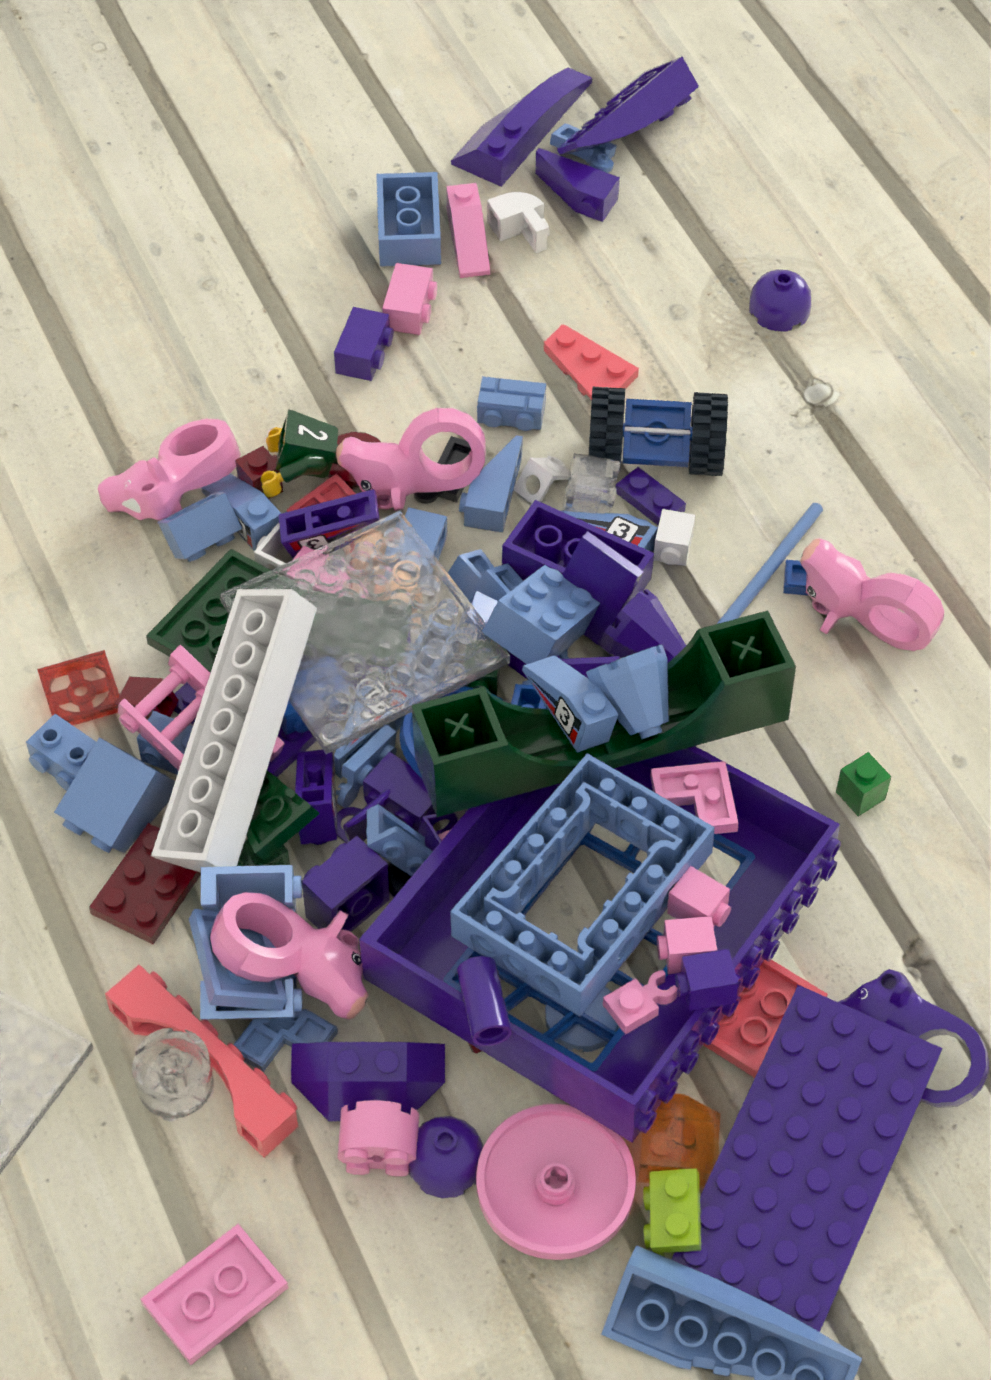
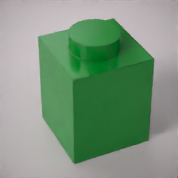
M867 752L841 768L836 793L859 817L886 799L891 775Z

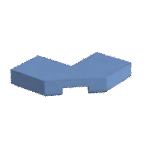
M302 1009V1012H295L294 1018L253 1019L234 1046L242 1053L244 1062L264 1072L284 1044L291 1047L292 1043L332 1042L338 1033L337 1026L308 1009Z

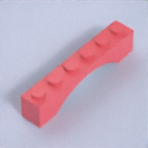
M139 964L105 993L110 1012L133 1034L154 1036L173 1041L192 1050L208 1062L222 1078L231 1095L238 1134L265 1158L298 1128L296 1104L284 1092L280 1094L275 1092L270 1087L271 1083L268 1077L259 1068L255 1067L252 1070L245 1064L242 1053L233 1044L228 1043L225 1045L218 1038V1032L209 1021H199L192 1014L191 1006L182 996L177 995L174 997L166 990V983L156 972L152 971L149 974Z

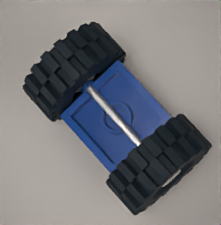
M592 387L588 469L620 470L622 441L624 437L622 464L688 467L689 465V474L722 476L727 434L728 395L694 392L693 405L692 402L626 398L625 408V388Z

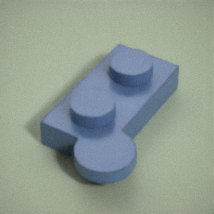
M565 123L551 134L549 144L559 148L580 129ZM609 142L587 150L566 154L580 157L590 167L609 173L613 169L614 163L611 158L615 155L617 145Z
M385 724L343 764L342 776L347 779V783L342 782L338 786L340 790H336V795L338 796L337 804L343 808L349 807L356 799L366 776L388 752L396 755V730Z

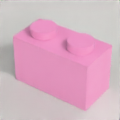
M400 263L395 264L382 308L383 313L389 314L390 328H393L394 331L420 335L423 323H429L431 314L429 302L430 300L435 301L438 287L437 282L433 281V268Z

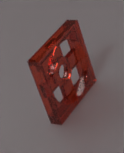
M105 650L37 669L51 716L57 714L71 725H77L118 712V707L115 703L120 694ZM96 667L104 672L105 677L89 681L84 679L82 670ZM68 675L70 680L68 688L52 693L51 685L54 679ZM81 686L88 689L87 693L83 696H77L74 693L75 689ZM109 691L104 701L98 706L93 707L92 700L95 698V695ZM71 702L74 705H78L80 712L67 711L60 708L59 705Z

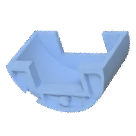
M292 865L201 867V906L203 910L220 911L232 896L248 892L268 895L297 913L296 898H302L301 876H294ZM294 974L281 978L287 1002L282 1011L210 1005L204 981H200V1019L294 1018L295 1012H302L303 1009L302 988L297 989V977Z

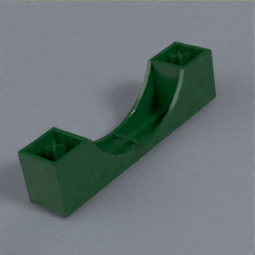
M769 611L703 627L696 631L682 651L667 663L669 722L660 725L663 732L641 739L639 733L630 735L617 719L609 742L577 752L548 709L510 704L491 694L485 686L412 705L415 760L436 816L440 817L562 783L586 754L593 756L612 768H617L789 720L796 665Z

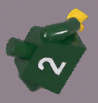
M288 409L282 429L279 427L272 428L266 438L269 452H277L276 470H280V472L266 471L262 474L261 482L264 495L269 498L277 496L282 490L281 482L289 483L301 476L327 478L332 464L338 465L336 459V450L339 446L337 444L338 429L333 425Z

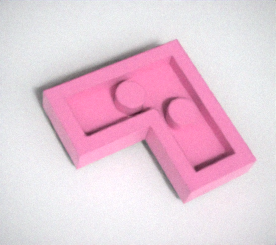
M725 761L651 769L650 778L653 792L677 806L694 804L696 817L715 827L714 834L738 831V819Z

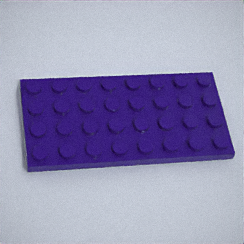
M798 985L700 1196L701 1251L674 1252L671 1260L748 1293L820 1332L943 1048Z

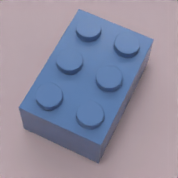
M437 172L376 174L380 266H395L396 263L407 265L441 264Z
M544 565L498 600L482 633L526 664H530L554 655L556 657L559 656L585 633L601 603L592 598L586 590L576 587L563 578L559 571Z

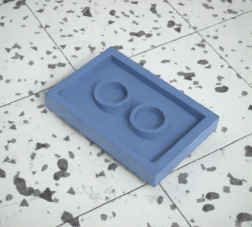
M193 909L189 922L209 1004L282 1011L287 998L281 978L270 982L250 981L236 976L225 968L213 953L210 940L212 926L220 911ZM239 928L243 935L253 943L273 948L271 941L264 935L250 929Z

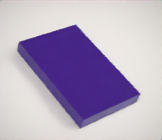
M588 531L581 537L562 575L563 578L576 587L589 592L592 598L601 603L583 634L598 645L608 626L611 624L614 627L618 620L616 616L627 604L644 571Z

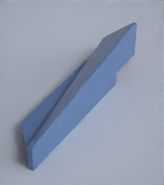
M481 549L459 555L443 579V584L467 605L476 591L498 601L523 582L508 563L494 567ZM569 647L559 655L561 659L569 658Z

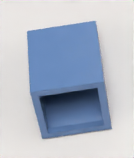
M99 737L54 813L65 819L62 825L81 836L83 831L94 836L91 843L105 852L110 853L112 848L125 853L136 841L147 824L151 823L167 805L175 780Z

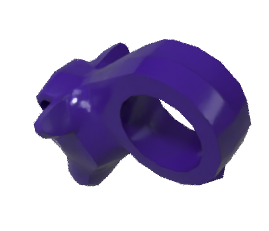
M888 969L878 978L862 984L847 998L838 1001L845 1006L923 1040L939 1035H949L960 1039L968 1046L971 1054V1066L967 1077L958 1086L949 1090L935 1091L926 1087L920 1103L923 1102L936 1108L958 1107L974 1098L983 1089L989 1074L988 1051L982 1038L972 1026L962 1019L920 997L902 972Z

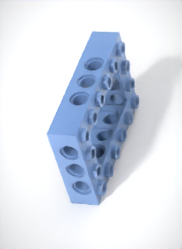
M586 754L450 911L452 937L482 956L493 958L498 966L581 1017L667 910L669 892L690 866L699 870L712 854L715 827L593 756ZM597 823L646 852L647 858L634 874L630 872L626 876L625 885L612 901L607 899L603 904V912L589 929L584 927L580 932L577 951L560 942L558 936L553 932L547 934L526 921L525 915L520 912L594 824Z

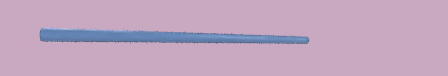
M811 504L718 623L737 619L741 616L823 512L820 504Z

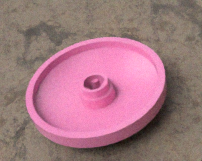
M539 1105L512 1115L490 1135L478 1160L476 1175L477 1197L486 1221L493 1231L507 1244L520 1252L537 1258L549 1260L572 1259L599 1249L608 1243L622 1228L629 1216L634 1201L636 1187L635 1166L625 1141L619 1134L571 1105Z

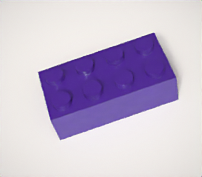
M535 500L503 543L502 565L508 563L522 580L527 579L544 565L563 574L581 537L588 531L644 571L627 602L628 604L640 591L645 589L651 580L654 553Z

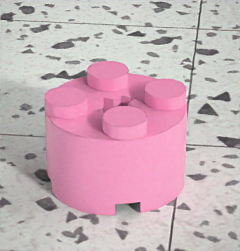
M376 1100L356 1102V1110L349 1111L348 1105L342 1107L338 1159L346 1164V1172L355 1175H365L370 1172L371 1168L386 1169L385 1173L390 1176L408 1175V1164L416 1160L419 1112L411 1108V1114L401 1112V1104Z

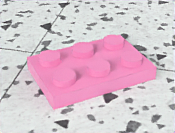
M237 1224L142 1297L141 1303L188 1363L192 1365L286 1291L288 1283L242 1227Z

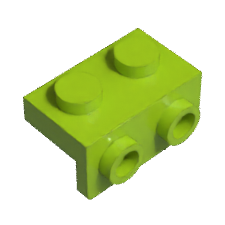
M697 1168L650 1171V1186H644L643 1188L644 1207L646 1211L650 1210V1224H644L646 1249L651 1248L652 1252L665 1257V1253L701 1251L700 1187Z

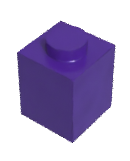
M729 949L682 957L681 973H675V982L679 997H686L689 1011L736 1003L738 980Z

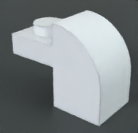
M510 192L487 200V223L500 241L523 234L535 253L547 250V236H549L550 230L544 219V203L539 198L524 192Z

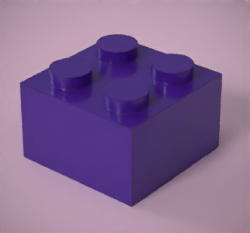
M358 836L348 843L340 844L333 851L329 859L320 866L316 865L309 869L301 881L305 916L318 929L326 928L338 912L342 911L348 914V917L341 930L352 932L390 900L388 864Z

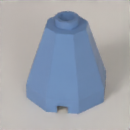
M663 645L637 652L611 662L608 665L604 664L586 672L589 681L599 687L619 714L617 719L630 735L639 733L641 739L663 732L660 725L669 722L667 656Z

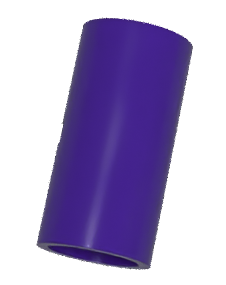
M487 956L467 959L458 966L457 973L472 1041L479 1046L500 1044L511 1036L512 1030L496 962L493 958Z

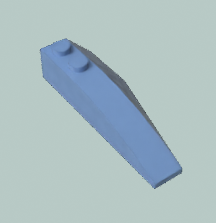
M637 1245L627 1263L601 1333L605 1337L679 1368L691 1370V1367L694 1366L714 1370L713 1374L730 1376V1373L754 1377V1380H854L862 1361L860 1356L787 1313L718 1279Z

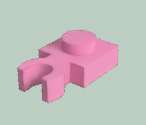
M663 970L653 973L649 978L648 984L642 986L635 978L603 997V1006L625 1035L658 1016L659 1007L657 1004H669L676 999L678 988L675 985L667 990H661L657 987L665 982L666 973Z

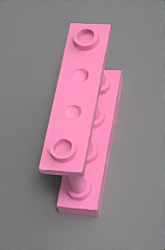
M181 645L170 654L168 665L171 667L169 669L170 674L135 707L125 698L119 703L118 714L120 715L118 719L121 724L131 733L137 731L178 771L184 754L171 742L196 718L210 676V672ZM187 682L196 691V698L170 724L159 732L145 717L180 683L185 684ZM278 736L270 762L281 753L285 744Z

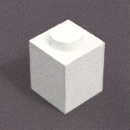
M662 509L655 539L654 561L664 562L669 565L686 566L694 531V514Z

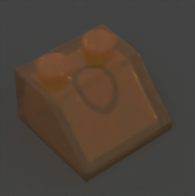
M675 1093L667 1104L661 1102L655 1111L657 1112L656 1119L648 1132H641L638 1182L650 1183V1171L697 1168L699 1187L704 1188L718 1159L720 1113L685 1094Z

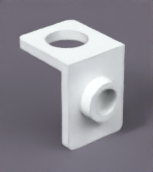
M553 456L530 458L514 486V491L531 504L535 500L542 502L554 480H573L576 475L566 468L561 460ZM531 475L537 476L540 481V489L536 494H531L526 487L527 479Z
M277 523L268 536L265 535L260 539L254 551L255 562L270 569L269 564L275 566L281 572V576H283V572L289 565L274 558L283 548L279 523Z

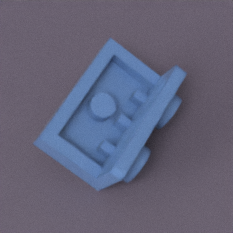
M379 804L367 809V846L412 877L433 852L425 846V837Z

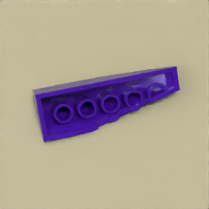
M683 56L643 72L606 103L607 107L599 109L594 114V118L586 121L581 126V130L569 137L557 149L559 154L583 151L612 142L645 128L656 120L663 121L675 113L673 108L675 106L680 107L692 99L690 94L699 87Z
M568 67L554 74L526 96L484 123L451 159V165L502 187L592 83V77Z

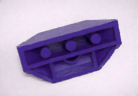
M418 1042L292 1043L291 1083L328 1121H340L341 1109L348 1105V1110L351 1111L356 1110V1102L371 1100L401 1104V1112L411 1114V1108L418 1110L445 1083V1044Z

